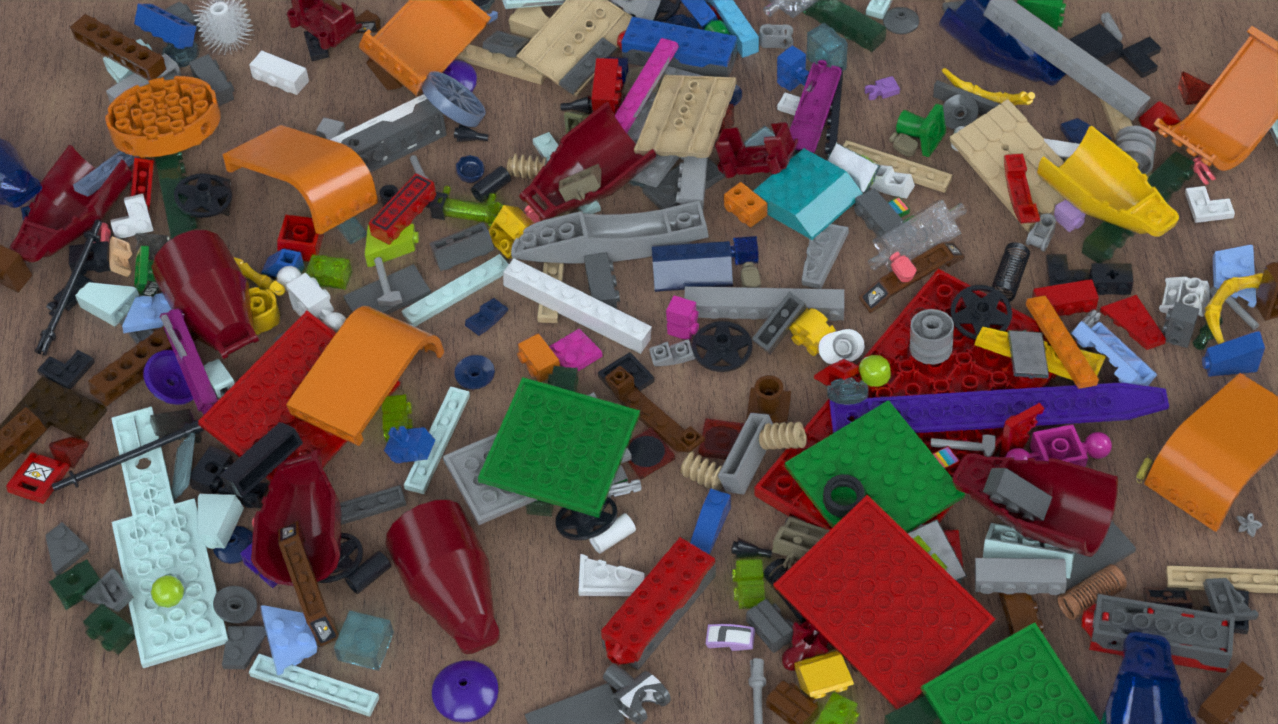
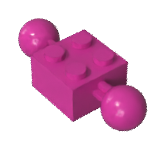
M1072 424L1033 432L1030 443L1032 453H1028L1021 448H1015L1010 450L1005 457H1014V460L1035 458V461H1048L1049 458H1056L1086 467L1087 454L1092 458L1102 459L1110 453L1112 442L1106 434L1094 432L1086 438L1085 442L1081 443Z

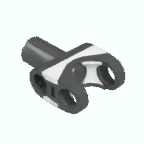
M612 664L603 675V679L617 690L611 696L614 707L636 724H643L648 719L642 703L653 702L664 707L671 701L668 690L657 678L647 671L633 678L619 665Z

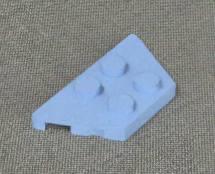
M1253 245L1215 251L1213 255L1214 287L1219 289L1223 281L1229 278L1255 274ZM1256 288L1243 289L1231 295L1235 299L1238 296L1249 302L1248 306L1253 308L1257 303Z
M160 293L155 294L154 297H135L122 325L123 333L162 327L163 322L159 317L160 314L171 310L164 295Z
M265 605L261 606V614L277 675L283 674L284 669L292 664L296 666L304 658H309L317 653L314 635L303 613Z

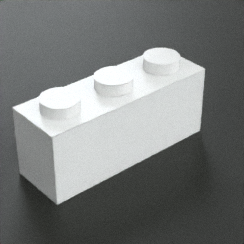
M261 51L249 64L253 78L298 95L309 82L306 68Z

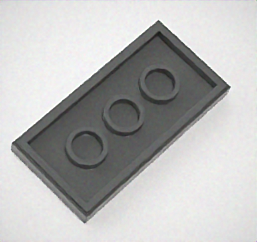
M709 158L705 190L725 178V175L718 170L717 165ZM680 165L669 171L657 187L647 185L642 188L643 194L660 210L680 205V203H676L677 191H681V188H678V177H682V174H679Z
M413 264L387 276L391 292L400 291L402 303L394 306L378 305L377 299L384 295L380 279L343 297L352 313L359 307L369 306L388 315L431 294V290Z
M1111 521L1102 545L1092 557L1075 553L1070 578H1066L1065 592L1108 565H1114L1136 551V547L1113 521Z
M609 683L525 714L527 724H625L622 713L612 704L611 696L613 692Z

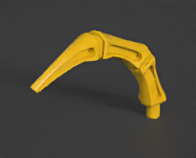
M946 68L942 69V72L955 87L999 104L1008 99L1014 106L1030 105L1035 98L1033 92L1026 93L1022 91L1018 94L988 92L982 90L977 85H973L971 82L960 80Z
M234 257L244 276L256 283L262 290L269 289L278 296L285 293V286L278 281L257 273L251 269L248 263H244L242 259Z
M1263 273L1244 277H1232L1223 281L1205 307V319L1218 344L1224 343L1219 320L1225 300L1235 292L1243 289H1259Z

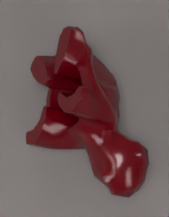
M808 621L800 625L795 622L792 625L793 647L788 648L782 654V665L786 670L796 671L795 662L805 660V658H812L819 654H827L829 650L826 647L829 642Z

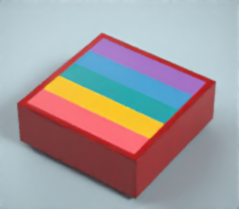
M949 446L933 453L946 471L960 464V460Z

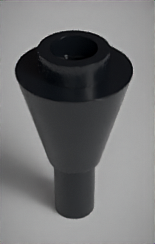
M589 95L570 103H561L560 108L561 111L573 110L591 114L592 99Z
M459 124V128L455 127L454 138L457 139V142L488 141L489 134L478 133Z
M738 537L737 541L732 543L731 554H735V559L757 556L771 558L772 550L758 548V546Z

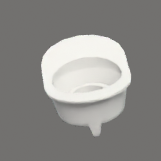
M851 329L825 335L820 340L818 346L821 358L828 364H833L842 359L854 361L862 355L865 347L862 336L857 331Z

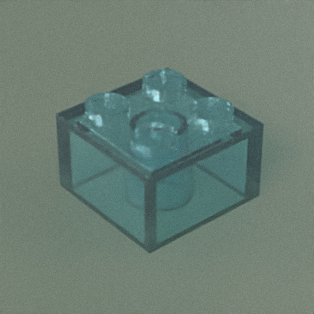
M825 23L807 32L806 58L812 64L814 62L818 64L819 60H825L827 62L826 67L831 68L833 65L843 67V71L846 70L848 43L844 38H841L833 28H830Z
M349 610L334 646L337 660L379 671L394 635L391 620Z

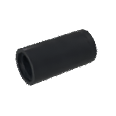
M499 166L472 186L471 192L476 200L483 203L511 182V176L504 167Z
M377 551L344 579L354 593L359 594L389 570L391 564L382 552Z

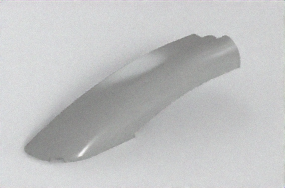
M700 200L643 213L599 215L583 214V211L543 220L523 230V235L519 239H515L511 255L514 259L527 261L584 263V256L607 252L608 260L614 262L652 256V246L690 244L692 241L708 238L709 235Z

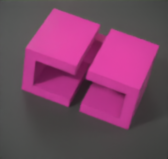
M673 296L666 309L668 335L684 340L689 339V341L693 334L696 335L699 328V323H697L699 312L696 310V302Z

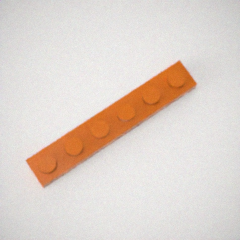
M1040 296L1027 299V308L1077 388L1097 386L1098 377L1047 297Z

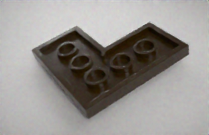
M41 376L1 423L0 430L26 407L39 418L46 429L53 426L80 440H84L107 412L106 406ZM41 436L37 438L21 454L26 455L30 451V449L35 445V443L41 438Z

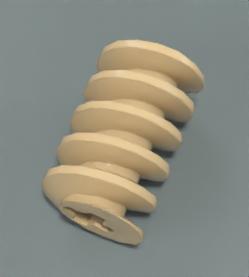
M515 153L513 158L509 157L507 171L510 176L514 174L517 178L521 175L524 179L528 176L530 179H534L541 168L547 164V158L544 157L543 161L540 162V158L537 156L535 161H533L532 155H529L528 160H525V155L522 154L521 158L518 159V155Z
M782 422L780 425L778 423H773V425L767 423L759 435V443L764 450L804 448L807 440L801 422H796L795 424L793 422L788 424Z
M691 451L684 459L680 473H683V476L686 478L690 477L692 481H697L700 485L705 484V487L708 489L712 487V489L719 491L723 485L718 474L723 466L720 465L716 470L715 462L708 466L709 459L706 458L701 462V455L694 459V452Z

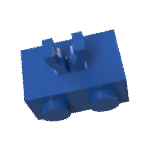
M792 45L777 57V83L790 92L799 84L805 86L809 71L806 70V54Z
M400 426L399 430L391 427L388 433L390 438L384 452L395 463L427 460L435 443V438L425 427L406 429L404 426Z

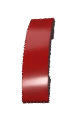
M1023 153L1004 155L1008 193L1020 224L1040 222L1037 205L1032 201L1026 178L1027 166Z

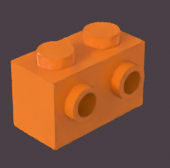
M742 182L724 194L725 209L730 213L732 212L742 223L747 224L750 228L767 216V202Z

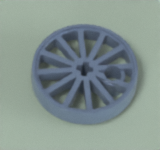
M431 71L426 76L427 79L421 88L426 98L440 112L453 121L467 127H477L486 113L480 100L454 78L438 71Z

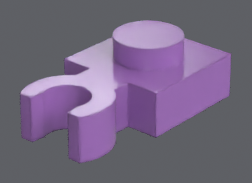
M893 76L875 81V86H866L865 94L869 93V100H875L879 95L884 99L900 94V88Z

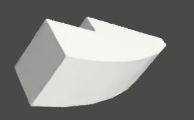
M878 165L876 178L870 188H875L877 191L907 199L915 185L911 174L896 173L892 166Z

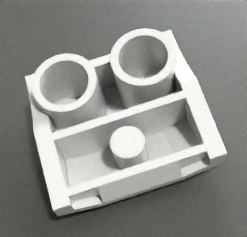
M1188 277L1165 279L1166 288L1162 305L1159 307L1160 312L1167 313L1169 308L1173 309L1175 302L1199 308L1198 315L1204 316L1205 307L1210 301L1208 281Z

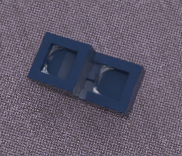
M493 298L480 306V312L466 319L465 326L480 336L495 325L507 313L508 308Z

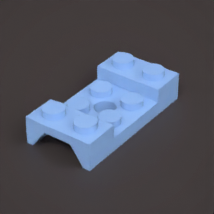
M1081 321L1072 332V335L1077 338L1076 342L1082 347H1094L1098 352L1110 358L1109 362L1118 368L1114 374L1119 378L1118 381L1120 383L1149 386L1156 377L1157 373L1101 322L1090 328Z

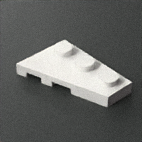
M580 555L579 596H630L645 579L643 572L623 566L615 567L606 564V561H595L589 559L586 555Z

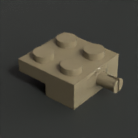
M596 164L560 180L559 191L565 202L573 199L581 201L585 198L586 193L597 191L601 187V168Z
M788 517L785 525L780 527L773 540L772 552L786 556L787 558L783 566L785 568L788 566V569H790L795 560H800L829 530Z

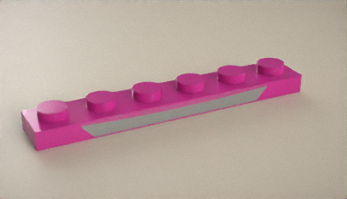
M664 38L660 39L615 114L616 119L626 133H628L679 47L677 42Z

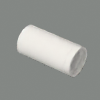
M624 513L616 518L614 524L607 531L589 540L598 553H602L634 533L636 528L631 518Z

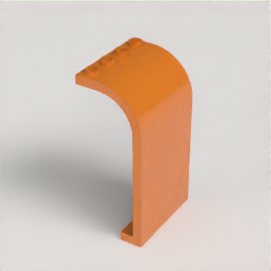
M409 0L374 37L370 35L372 31L368 29L361 39L359 49L414 95L420 96L423 93L421 88L427 79L426 76L431 71L443 73L483 31L491 17L471 0Z
M1253 26L1247 31L1250 37L1197 106L1183 121L1173 126H1167L1159 118L1154 122V125L1158 128L1157 132L1164 138H1167V136L1171 137V142L1180 148L1183 145L1187 148L1186 152L1193 157L1198 155L1201 157L1200 161L1208 167L1213 165L1221 171L1230 170L1243 162L1278 119V41Z
M279 125L222 154L226 170L230 173L244 167L293 185L306 200L311 211L315 231L320 235L378 203L374 181L364 161L350 147L332 140Z
M359 307L345 320L286 405L291 415L360 446L364 440L362 432L416 353L424 348L425 352L431 350L436 353L438 358H441L444 354L442 343L437 336L372 307Z
M1239 373L1176 429L1155 459L1144 485L1217 532L1244 486L1278 453V396Z

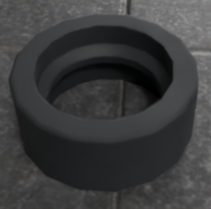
M845 474L834 476L828 480L823 491V503L826 510L839 518L846 516L864 498L862 483L857 478ZM848 487L855 491L856 500L853 504L842 506L836 504L831 499V493L835 488Z

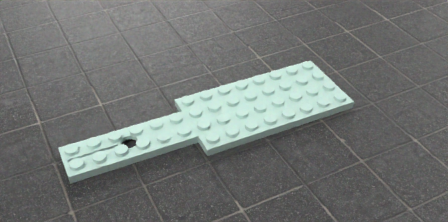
M152 407L112 417L119 455L140 447V444L143 446L159 439ZM162 447L121 463L132 516L114 521L112 526L123 579L134 596L129 602V608L142 667H150L225 644L228 641L224 620L216 614L213 608V600L217 589L207 547L198 535V508L195 498L174 504ZM142 458H147L151 461V465L146 469L136 468L139 460ZM164 575L176 577L184 586L182 600L176 606L170 608L157 606L151 597L152 584L157 578Z

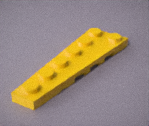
M987 327L981 328L975 341L976 346L1014 359L1010 333ZM1043 341L1047 371L1072 380L1052 346L1047 345L1048 342ZM1080 350L1096 376H1098L1106 356Z

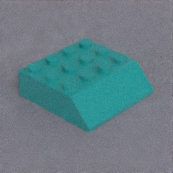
M805 148L790 159L785 169L777 174H772L753 190L754 193L767 202V215L811 240L855 203L856 197L863 194L847 171Z

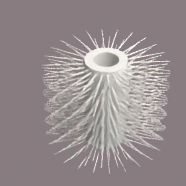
M220 0V2L216 1V3L210 6V9H208L210 11H204L207 15L201 13L199 15L200 20H198L201 23H198L196 26L202 27L201 30H198L199 32H204L200 37H206L202 42L209 41L210 37L214 46L219 41L223 43L222 47H224L225 43L228 45L234 42L238 44L236 42L237 38L250 35L242 31L247 30L246 32H249L251 29H246V26H253L252 24H247L251 19L244 18L245 15L249 16V14H244L243 18H241L240 14H243L241 6L243 4L240 5L239 9L237 2H235L236 5L234 7L231 3H224L225 0H222V2Z

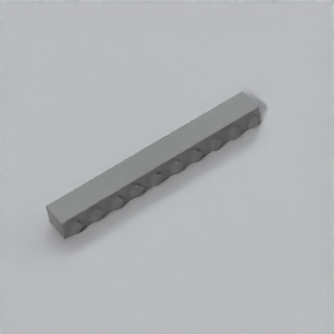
M989 1L983 14L985 17L1132 121L1144 111L1151 97L1015 1Z

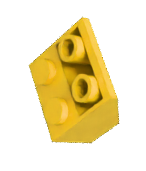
M503 205L488 231L493 245L507 259H511V250L515 239H519L523 235V230L535 223L519 207Z
M838 651L794 663L800 689L814 699L822 698L830 691H845L848 689V686L854 685L842 654Z

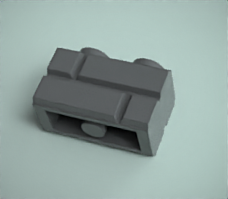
M765 599L747 611L746 622L755 629L756 634L773 653L792 641L793 623L789 619L785 620L782 617L781 610L775 603L771 604L768 599Z

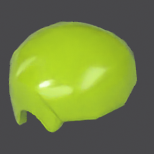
M880 355L865 357L859 365L862 382L872 387L882 386L891 377L889 362Z
M164 575L157 578L152 584L151 597L157 606L170 608L176 606L183 598L184 586L174 576Z

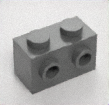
M1175 302L1173 309H1168L1165 319L1167 321H1165L1162 332L1166 333V342L1188 348L1200 309Z

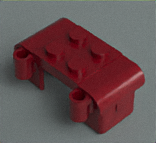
M291 0L292 8L287 12L290 27L297 28L301 26L316 36L322 49L335 48L362 28L361 23L356 24L353 8L344 2H341L343 13H341L330 4H324L323 0Z
M786 122L771 123L775 136L764 137L765 145L745 148L738 127L724 128L714 145L720 159L717 168L728 179L733 178L736 174L751 175L762 172L777 174L787 167L798 145V138H795L793 141Z

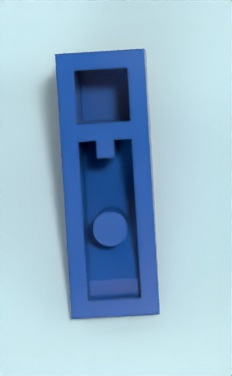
M680 0L703 30L709 22L713 20L719 21L705 0Z
M710 489L702 506L690 543L709 555L731 509V495Z

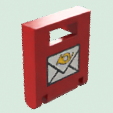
M31 452L7 483L8 493L44 504L54 491L52 484L62 480L69 471L70 466L68 463L64 462L62 464V461ZM23 483L29 484V485H32V486H35V487H38V488H37L36 491L34 492V491L25 489L24 486H23Z

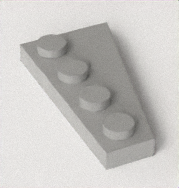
M830 224L813 240L809 239V246L806 252L807 258L802 275L803 286L817 289L822 288L849 234L848 227Z

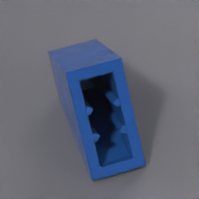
M1260 331L1207 348L1205 357H1202V366L1207 370L1208 377L1257 372L1265 350Z

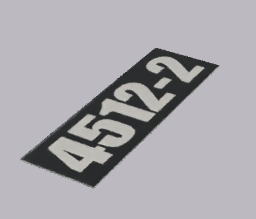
M150 281L141 296L154 297L159 290L157 283Z

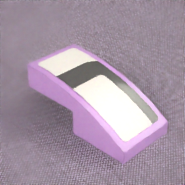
M732 624L708 625L705 644L708 648L730 647L732 651L753 649L755 629L753 627Z

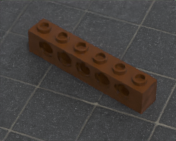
M84 14L70 26L75 40L148 81L158 78L167 70L164 63L165 59L160 53L151 51L147 46H142L134 39L124 36L120 31H115L109 25L99 22L95 17Z
M164 326L155 330L149 337L140 341L135 347L125 352L113 363H110L101 372L93 375L88 380L90 394L105 406H108L144 379V367L149 358L157 352L173 350ZM187 327L193 342L198 339L196 333H193Z
M26 407L0 430V472L47 430L39 418Z

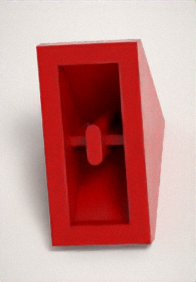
M1158 101L1138 119L1141 126L1149 129L1151 132L1158 130L1154 125L1158 118L1167 126H1173L1181 122L1175 110L1161 101Z

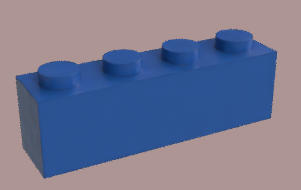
M138 3L134 24L141 27V30L151 32L152 36L162 38L164 42L172 43L178 49L193 46L196 31L195 25L153 4Z

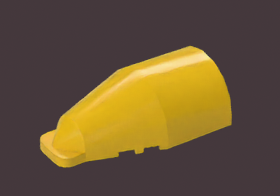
M1092 125L1089 126L1082 142L1074 153L1060 167L1055 166L1044 156L1039 162L1037 170L1039 178L1086 215L1138 234L1148 233L1155 237L1162 236L1175 227L1179 220L1178 213L1166 203L1155 187H1151L1147 181V175L1142 174L1137 168L1138 163Z

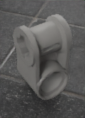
M787 24L762 25L759 30V45L763 48L788 49L793 45L792 26Z
M1048 213L1042 214L1040 222H1036L1033 229L1029 232L1026 245H1033L1045 252L1055 232L1056 218Z

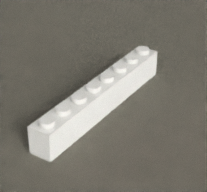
M514 258L503 272L505 287L553 311L555 310L559 314L640 354L651 340L652 326Z

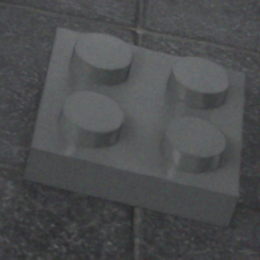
M497 30L483 41V49H487L491 53L505 54L506 57L514 58L528 44L530 39Z

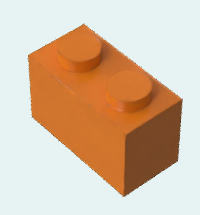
M539 333L518 344L519 353H517L520 362L528 366L530 375L536 377L539 382H543L561 372L559 359Z

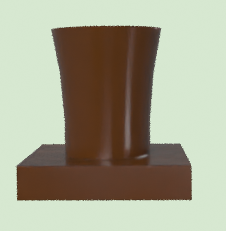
M772 375L762 376L755 382L754 388L751 387L746 421L750 413L769 415L772 423L780 425V423L785 422L788 424L791 391L783 390V383L778 377Z

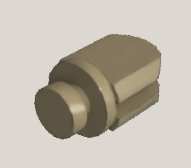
M894 132L889 139V142L894 143L893 148L909 158L916 153L918 142L908 135L901 133L898 136V133Z
M752 262L744 263L740 276L743 288H760L761 278L759 270L754 267Z

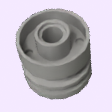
M1128 126L1121 129L1116 134L1115 144L1138 163L1137 168L1142 174H1148L1152 170L1154 162L1155 134L1141 126Z
M928 309L917 313L912 318L910 352L917 361L925 364H938L947 360L952 354L954 322L947 313Z

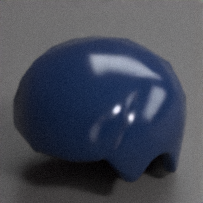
M476 156L461 157L456 163L457 176L463 182L475 183L484 174L483 162Z

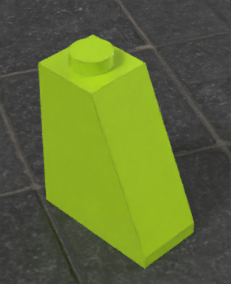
M414 224L406 227L390 245L371 236L368 225L365 247L367 267L375 266L374 259L377 257L382 258L384 263L414 252L416 243H419V232H415Z

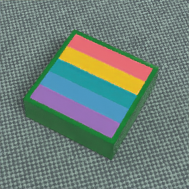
M900 197L887 202L900 217L910 213V208Z

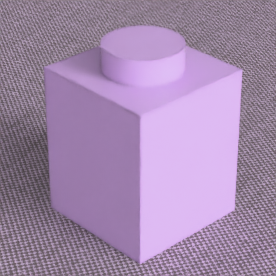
M1066 199L1055 206L1054 217L1068 232L1075 228L1078 229L1084 224L1085 214L1080 212Z

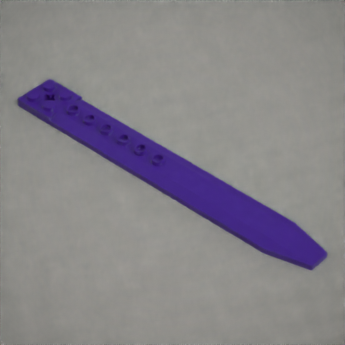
M1129 383L1097 384V386L1081 389L1073 385L865 398L863 401L854 404H841L830 400L829 403L833 433L850 424L851 421L848 420L850 416L858 419L888 400L915 433L1004 428L1005 421L1010 416H1016L1038 403H1041L1045 409L1042 414L1036 416L1035 419L1038 421L1036 426L1131 420L1169 409L1165 388Z

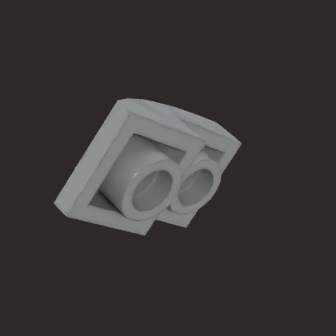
M689 339L671 346L668 342L649 348L654 366L675 365L695 359Z

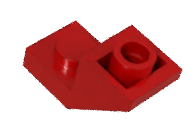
M842 359L815 374L814 379L823 385L831 386L858 374L859 366L846 359Z

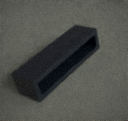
M279 422L220 474L219 477L228 491L243 498L299 448L303 442L295 428Z

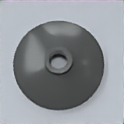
M896 7L886 12L883 24L892 33L908 34L918 27L919 17L916 12L909 8Z
M965 94L950 97L943 105L945 125L955 130L959 126L966 127L975 121L979 111L976 101ZM964 112L962 117H958L959 113Z
M228 586L216 593L213 600V608L221 619L230 623H243L254 616L257 609V601L249 590L239 586Z

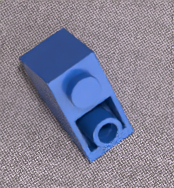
M281 249L268 257L261 273L277 277L278 272L283 267L293 266L302 274L305 266L301 252Z

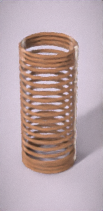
M1110 564L1067 590L1065 594H1060L1058 596L1059 607L1066 617L1075 620L1083 615L1082 611L1096 603L1098 593L1102 594L1103 592L1105 595L1114 596L1126 589L1127 582L1125 576L1117 566ZM1110 571H1111V572L1115 575V577L1118 579V581H1119V583H1120V586L1118 585L1116 579H1115L1114 576L1110 573ZM1064 599L1066 600L1069 609L1074 613V615L1066 607Z

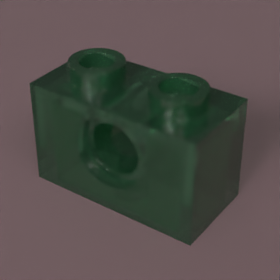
M86 559L81 563H77L63 574L57 575L53 580L49 581V584L65 610H68L83 601L82 596L100 578Z
M102 603L83 621L87 629L85 631L87 636L94 641L96 639L99 640L101 646L106 651L110 652L112 650L117 655L136 638L133 627Z

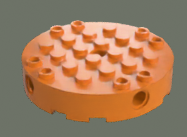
M174 76V79L164 80V77L149 80L147 85L141 87L135 85L115 98L108 107V114L105 115V121L115 147L126 154L139 156L140 158L170 155L200 145L203 140L213 134L221 118L215 91L211 89L207 82L188 76Z

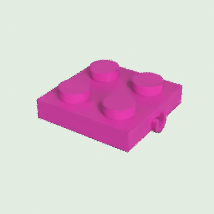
M580 328L549 346L559 359L560 367L569 376L603 357L602 351Z

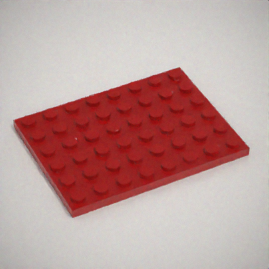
M306 311L198 420V425L237 456L241 457L279 422L295 428L303 442L286 460L312 453V450L319 449L322 455V467L324 468L348 441L291 415L286 404L336 335V332L309 311ZM396 382L381 406L399 388L401 382ZM278 466L265 477L270 482L272 481Z
M868 495L773 584V587L900 714L923 692L921 690L922 685L940 676L996 620Z

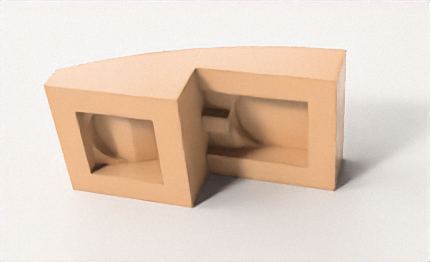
M112 236L109 244L110 269L115 273L128 277L132 272L128 261L132 255L128 242Z

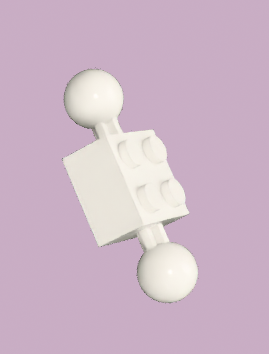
M283 267L277 274V281L285 286V290L288 291L293 310L300 317L306 311H309L337 333L346 318L338 312H333L334 308L329 301L331 297L327 290H322L314 277L310 278L306 273L301 274L296 267Z

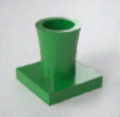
M935 104L926 118L908 110H903L899 115L896 132L898 135L903 133L920 138L922 156L930 157L946 134L943 105Z
M141 246L136 254L134 287L139 294H142L147 281L156 282L152 271L154 260H148L149 246Z

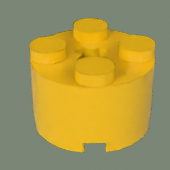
M259 287L250 288L249 295L251 298L254 331L259 335L280 323V311L276 297L271 290H262Z
M814 308L805 309L789 327L793 334L791 337L792 341L798 346L801 344L805 346L812 356H816L819 353L818 346L820 340L825 335L836 332L833 325L829 327L826 323L828 319Z

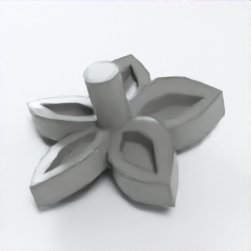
M1252 513L1248 514L1247 518L1242 516L1236 517L1238 522L1241 523L1238 532L1247 530V533L1254 537L1256 530L1262 527L1259 521H1254Z

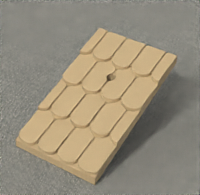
M566 0L520 51L517 58L559 85V81L602 37L617 47L616 51L608 58L610 59L619 49L617 45L619 33L627 30L633 16L608 0ZM594 74L574 94L576 97L594 79Z
M664 75L634 152L645 155L653 148L656 154L660 156L709 157L715 139H717L723 117H725L729 101H731L737 82L736 78Z
M1008 99L950 136V142L1016 219L1006 183L1004 155L1023 153L1027 166L1026 178L1032 201L1037 205L1039 217L1046 213L1054 216L1055 206L1065 200V198L1040 179L1037 174L1039 162L1043 156L1057 167H1060L1064 161L1049 147L1044 138L1027 122L1026 117ZM1036 222L1023 223L1021 225L1029 233Z

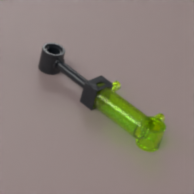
M385 185L380 189L379 194L382 207L398 192L396 186ZM444 186L442 193L436 192L434 200L425 206L430 208L431 216L434 219L445 220L446 217L487 223L491 227L503 204L495 202L497 196L494 193L489 194L486 204L449 198L451 188Z

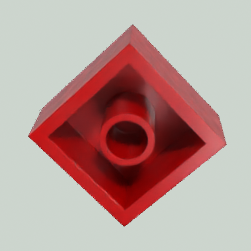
M285 214L277 239V250L287 249L301 252L303 261L316 263L324 233L321 235L316 233L312 218Z

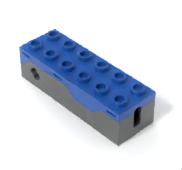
M632 17L627 30L622 31L618 35L617 45L622 51L623 62L639 66H645L661 38L677 42L679 46L668 66L702 76L730 77L737 58V36L637 17Z

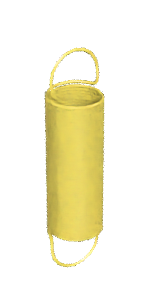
M1148 456L1144 459L1136 475L1138 479L1143 480L1152 465V460Z

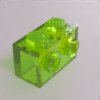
M312 254L305 273L310 278L314 277L319 286L346 290L352 274V268L349 259Z
M833 692L815 724H856L859 718V713H857L858 703Z

